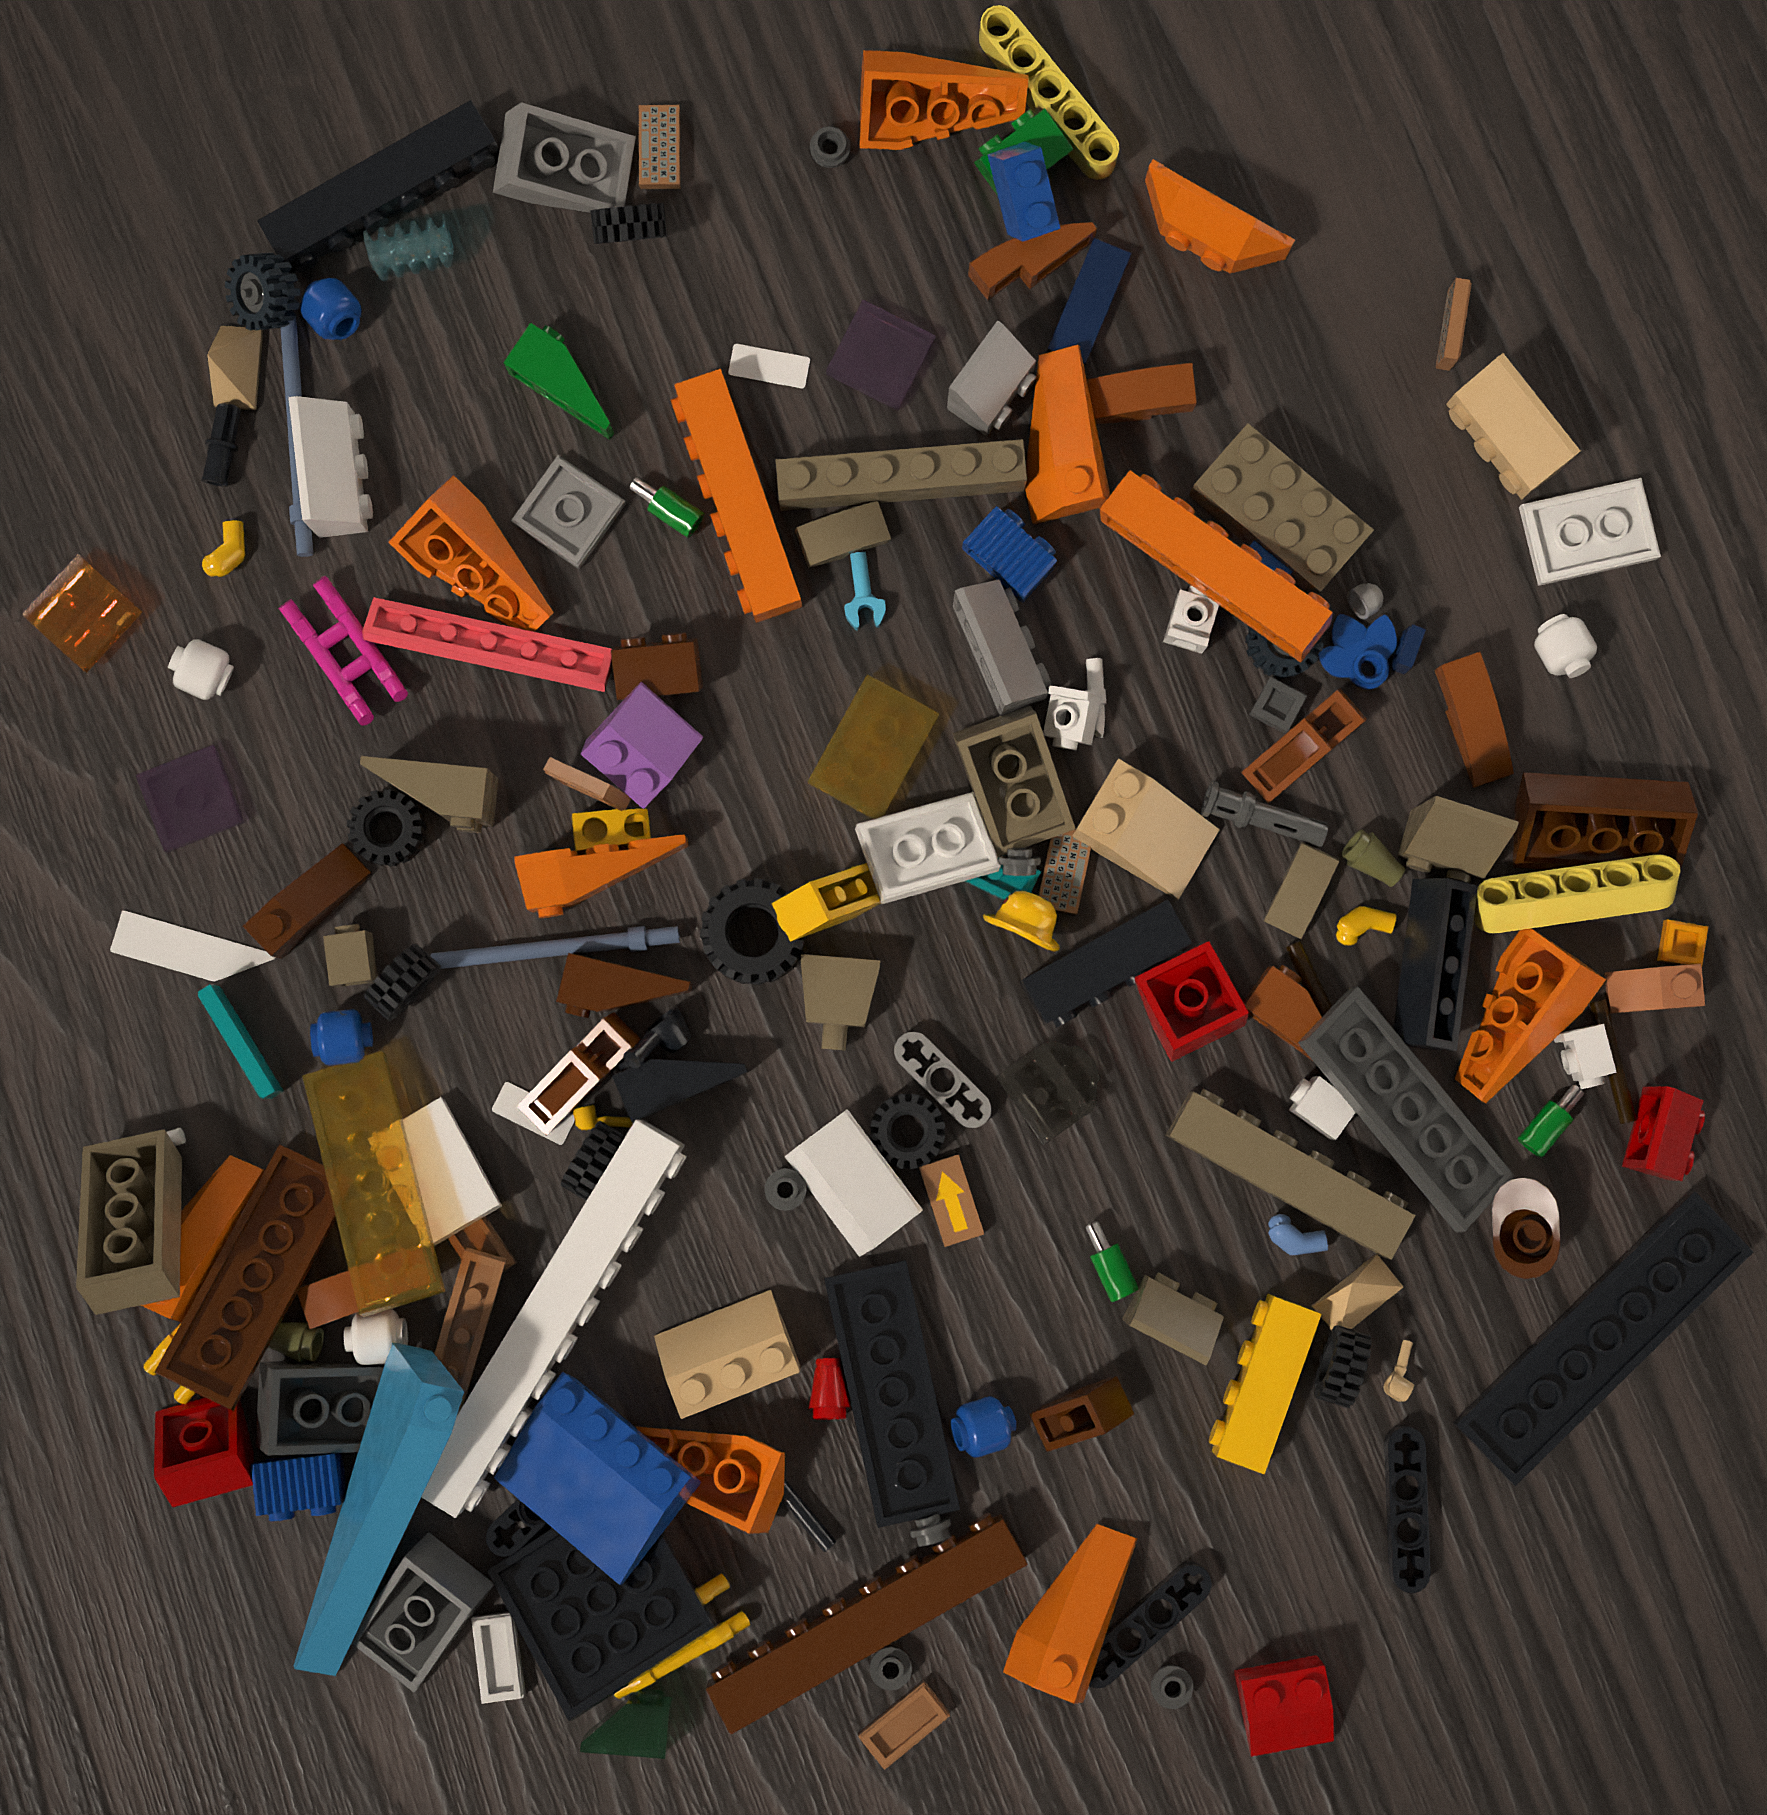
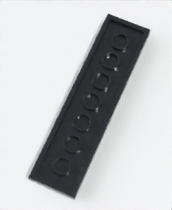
M1689 1191L1481 1394L1453 1424L1512 1485L1516 1486L1754 1251L1695 1191Z

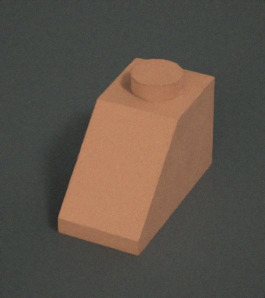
M1701 964L1604 973L1609 1014L1705 1006Z

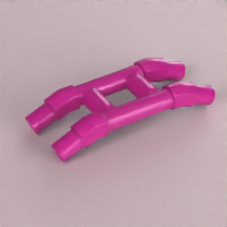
M325 575L312 585L339 621L338 623L318 635L292 599L282 604L278 609L308 648L359 724L365 726L373 721L374 715L361 694L352 684L354 680L372 668L395 702L404 700L408 695V691L375 643L363 639V626ZM349 635L362 655L344 668H341L328 649Z

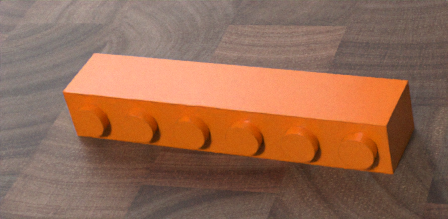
M721 369L674 384L677 397L670 399L678 423L686 421L691 435L684 437V441L691 461L700 460L704 474L698 475L697 479L704 499L712 497L717 512L710 514L717 537L726 535L730 550L723 552L730 574L731 576L739 574L744 589L738 590L737 594L744 614L752 612L757 623L801 608L802 602Z
M1129 470L1101 506V522L1301 663L1331 625L1333 612L1329 610V603L1314 592H1310L1307 595L1297 588L1294 578L1284 570L1276 568L1273 571L1261 562L1262 557L1253 548L1245 544L1239 547L1227 538L1229 536L1228 533L1217 523L1208 521L1206 524L1194 515L1195 510L1186 501L1178 497L1172 500L1161 492L1162 487L1150 476L1142 474L1139 477Z

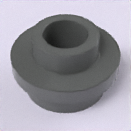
M833 126L819 129L810 141L811 156L817 164L826 168H835L842 165L850 154V140L847 134ZM828 143H832L838 149L833 154H827L823 151V147Z
M1008 848L1007 855L999 857V864L1003 865L1004 875L1031 876L1036 875V865L1041 864V857L1032 856L1031 848Z
M779 1169L773 1172L765 1183L766 1199L776 1209L792 1210L798 1207L805 1198L806 1183L803 1177L795 1170ZM786 1181L792 1184L793 1194L790 1197L784 1198L778 1194L777 1188L781 1182Z
M935 1514L915 1520L917 1527L910 1530L911 1537L916 1538L918 1546L922 1547L949 1538L951 1535L948 1527L952 1524L950 1518L941 1519L940 1514Z
M887 1646L878 1650L873 1655L870 1662V1675L875 1684L885 1690L900 1689L911 1677L912 1663L904 1650L895 1646ZM888 1662H894L898 1665L899 1671L894 1676H888L883 1672V1666Z
M1166 1665L1158 1669L1153 1675L1151 1692L1156 1702L1162 1707L1178 1709L1186 1705L1191 1699L1193 1681L1188 1672L1182 1667ZM1170 1681H1177L1180 1684L1179 1691L1174 1695H1169L1165 1692V1686Z

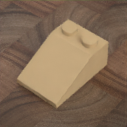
M1118 758L1072 837L1174 899L1179 900L1220 829L1156 780Z

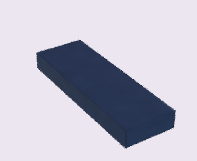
M1096 238L1093 239L1048 346L1047 353L1079 345L1085 367L1131 257L1130 252Z

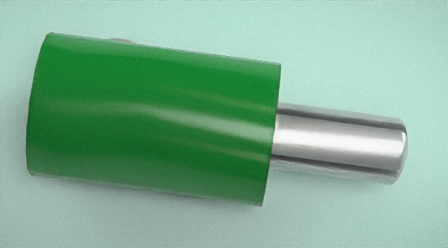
M638 477L630 484L632 491L650 502L647 508L648 512L687 538H690L695 533L705 516L703 511L664 485L657 491Z
M1572 1085L1557 1104L1549 1100L1517 1138L1535 1156L1542 1159L1574 1120L1569 1112L1584 1095L1583 1090L1579 1089L1580 1087Z
M1098 1221L1092 1222L1093 1227L1091 1223L1088 1224L1086 1230L1097 1251L1090 1255V1259L1110 1301H1117L1138 1291L1139 1287L1118 1243L1109 1245Z

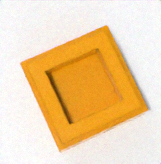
M1668 919L1663 920L1657 961L1677 965L1701 964L1702 967L1708 927Z

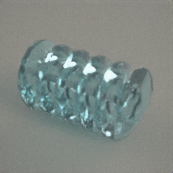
M445 214L442 216L441 227H437L432 218L427 217L424 231H421L415 220L410 222L409 234H405L401 226L395 224L393 237L390 238L384 228L379 227L376 241H373L367 230L363 231L370 264L373 271L376 272L382 281L388 280L390 267L395 275L400 278L405 274L406 264L414 275L420 273L422 261L430 271L436 270L438 257L446 268L452 266L454 246Z

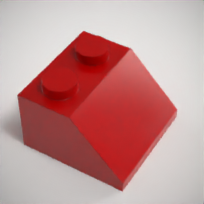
M1209 941L1134 978L1151 1025L1171 1062L1244 1027L1249 1012Z
M1668 1086L1643 1087L1636 1111L1637 1121L1633 1123L1622 1167L1671 1181H1683L1684 1175L1689 1174L1694 1162V1151H1691L1694 1135L1700 1133L1704 1124L1705 1112L1701 1110L1704 1100Z
M207 1398L155 1412L154 1478L172 1508L253 1485L251 1464L254 1463V1450L241 1399L234 1411Z
M1317 1655L1234 1670L1251 1757L1334 1741L1333 1705L1326 1668Z

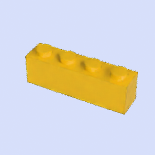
M1267 1294L1265 1301H1258L1251 1323L1256 1325L1251 1341L1245 1340L1238 1355L1237 1363L1242 1365L1237 1381L1230 1380L1224 1394L1223 1403L1228 1405L1222 1421L1219 1419L1215 1421L1210 1433L1209 1443L1214 1445L1212 1452L1216 1457L1265 1475L1322 1314L1271 1294Z

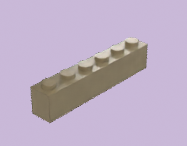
M1023 439L776 459L781 511L863 505L875 501L887 503L1022 492L1025 490L1027 481Z
M1202 1089L1200 1095L1195 1092L1188 1093L1165 1136L1376 1254L1392 1260L1416 1216L1405 1210L1408 1202L1388 1191L1384 1193L1383 1197L1368 1189L1372 1182L1350 1170L1346 1176L1332 1169L1335 1162L1314 1150H1312L1309 1156L1295 1148L1298 1141L1279 1130H1275L1272 1136L1258 1128L1261 1120L1241 1109L1238 1110L1236 1115L1222 1108L1225 1100L1205 1089Z

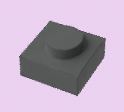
M1270 676L1249 715L1286 734L1299 712L1306 695Z

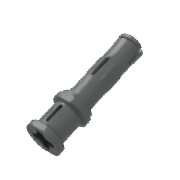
M1212 780L1203 799L1201 816L1208 817L1211 814L1233 821L1235 827L1241 828L1250 824L1322 847L1328 832L1327 822L1255 800L1256 797L1252 795V792L1244 791L1241 794L1219 787V782Z

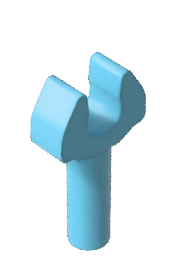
M866 552L850 554L855 597L844 606L846 619L856 631L859 630L858 612L860 609L867 607L873 611L875 626L879 628L886 614L885 600L877 599L871 594Z

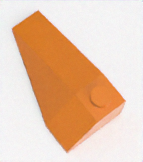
M863 50L859 146L860 148L902 150L913 147V143L934 137L940 140L950 137V133L974 127L978 130L1016 120L1025 113L1028 75L906 52Z
M1079 345L1041 354L1038 358L1025 486L1033 524L1101 508L1111 495Z
M454 475L426 500L388 542L418 572L428 578L434 575L453 586L451 592L461 598L469 595L484 604L488 614L510 627L535 632L554 613L484 504Z
M683 834L628 842L627 847L619 848L618 844L609 845V843L594 845L586 849V854L578 855L577 851H571L570 848L514 856L527 910L532 913L538 912L539 918H549L564 915L563 908L574 906L689 847L688 838Z
M1533 928L1520 930L1501 955L1495 970L1499 972V976L1491 995L1486 994L1482 1007L1486 1010L1477 1031L1472 1032L1455 1076L1456 1081L1484 1103H1487L1584 1011L1606 980Z
M229 1155L181 1211L180 1297L141 1306L171 1320L183 1321L265 1171L264 1169Z
M635 1426L701 1481V1484L687 1500V1504L749 1534L769 1532L784 1495L785 1453L749 1436Z
M1099 1524L1095 1525L1017 1630L1003 1670L1005 1674L1035 1689L1073 1704L1084 1702L1137 1538Z

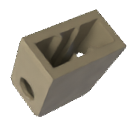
M801 954L806 1022L823 1024L821 1049L846 1051L848 1026L865 1028L880 970V960Z

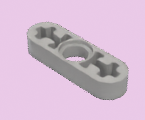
M908 1032L899 1037L894 1047V1055L897 1062L941 1106L965 1127L977 1128L987 1122L991 1114L989 1099L928 1038L918 1032ZM906 1040L912 1044L917 1040L922 1042L924 1046L920 1052L927 1060L930 1059L932 1053L940 1059L928 1067L924 1077H920L916 1073V1070L922 1067L916 1059L912 1058L907 1062L902 1057L906 1051L902 1044ZM937 1068H947L954 1075V1085L947 1092H938L931 1086L930 1077ZM962 1082L969 1088L968 1091L962 1094L971 1102L978 1098L983 1103L979 1108L983 1115L978 1120L974 1117H970L967 1120L964 1119L961 1114L965 1108L958 1100L954 1102L952 1107L945 1101L957 1093Z

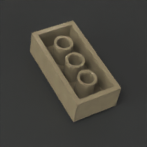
M1249 423L1246 424L1197 480L1188 495L1246 545L1250 546L1255 540L1292 571L1290 575L1296 581L1295 586L1307 595L1310 592L1319 594L1374 531V529Z
M165 1129L83 1147L76 1288L95 1315L180 1297L182 1157Z

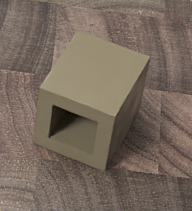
M354 924L335 927V935L323 936L329 986L339 988L375 983L374 980L377 978L378 973L373 933L365 930L360 931V925Z

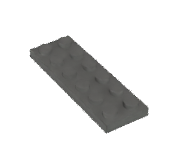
M1358 986L1350 988L1298 1042L1456 1233L1465 1232L1494 1200V1196L1499 1188L1515 1176Z

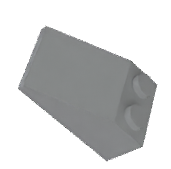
M521 102L505 114L493 193L531 204L589 213L590 210L624 207L636 136Z

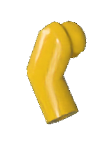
M231 520L223 522L224 543L211 554L206 555L202 561L203 570L207 575L211 577L226 576L244 561L245 540L244 523L242 521Z

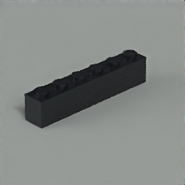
M469 100L260 218L257 222L275 253L284 257L283 262H289L292 266L289 274L296 271L299 273L305 272L314 267L320 257L331 251L340 252L345 250L353 243L354 238L366 231L375 232L382 229L388 224L389 218L402 211L411 212L424 203L426 197L437 191L446 192L451 190L460 182V178L472 171L481 172L488 169L494 164L495 158L499 157V149L472 100Z

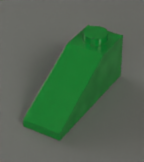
M530 323L503 362L508 374L610 440L614 435L612 426L565 344H563L565 341L564 337L547 325L540 329Z

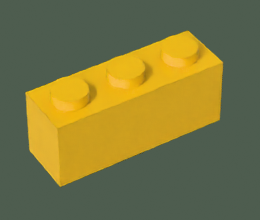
M865 863L811 881L771 904L777 914V921L781 929L786 932L791 942L851 920L881 904L868 864Z

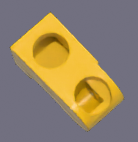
M612 809L572 814L574 845L578 855L586 854V849L594 845L609 843V845L618 844L619 848L627 847L628 842L651 838L648 809H628L622 811Z

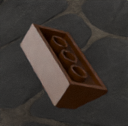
M1523 772L1515 803L1514 820L1519 823L1514 833L1513 866L1514 868L1552 870L1649 855H1666L1677 861L1681 871L1698 815L1689 782Z

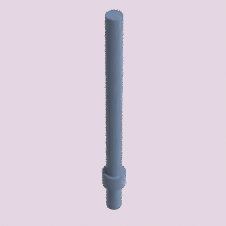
M295 317L294 320L288 321L289 325L280 328L293 505L289 506L290 524L295 525L297 556L308 557L313 555L312 530L302 520L289 397H302L297 322Z
M645 926L629 927L628 932L431 953V957L441 965V969L563 956L568 955V953L581 954L627 948L630 949V952L647 951L648 946L680 943L678 926L646 930Z

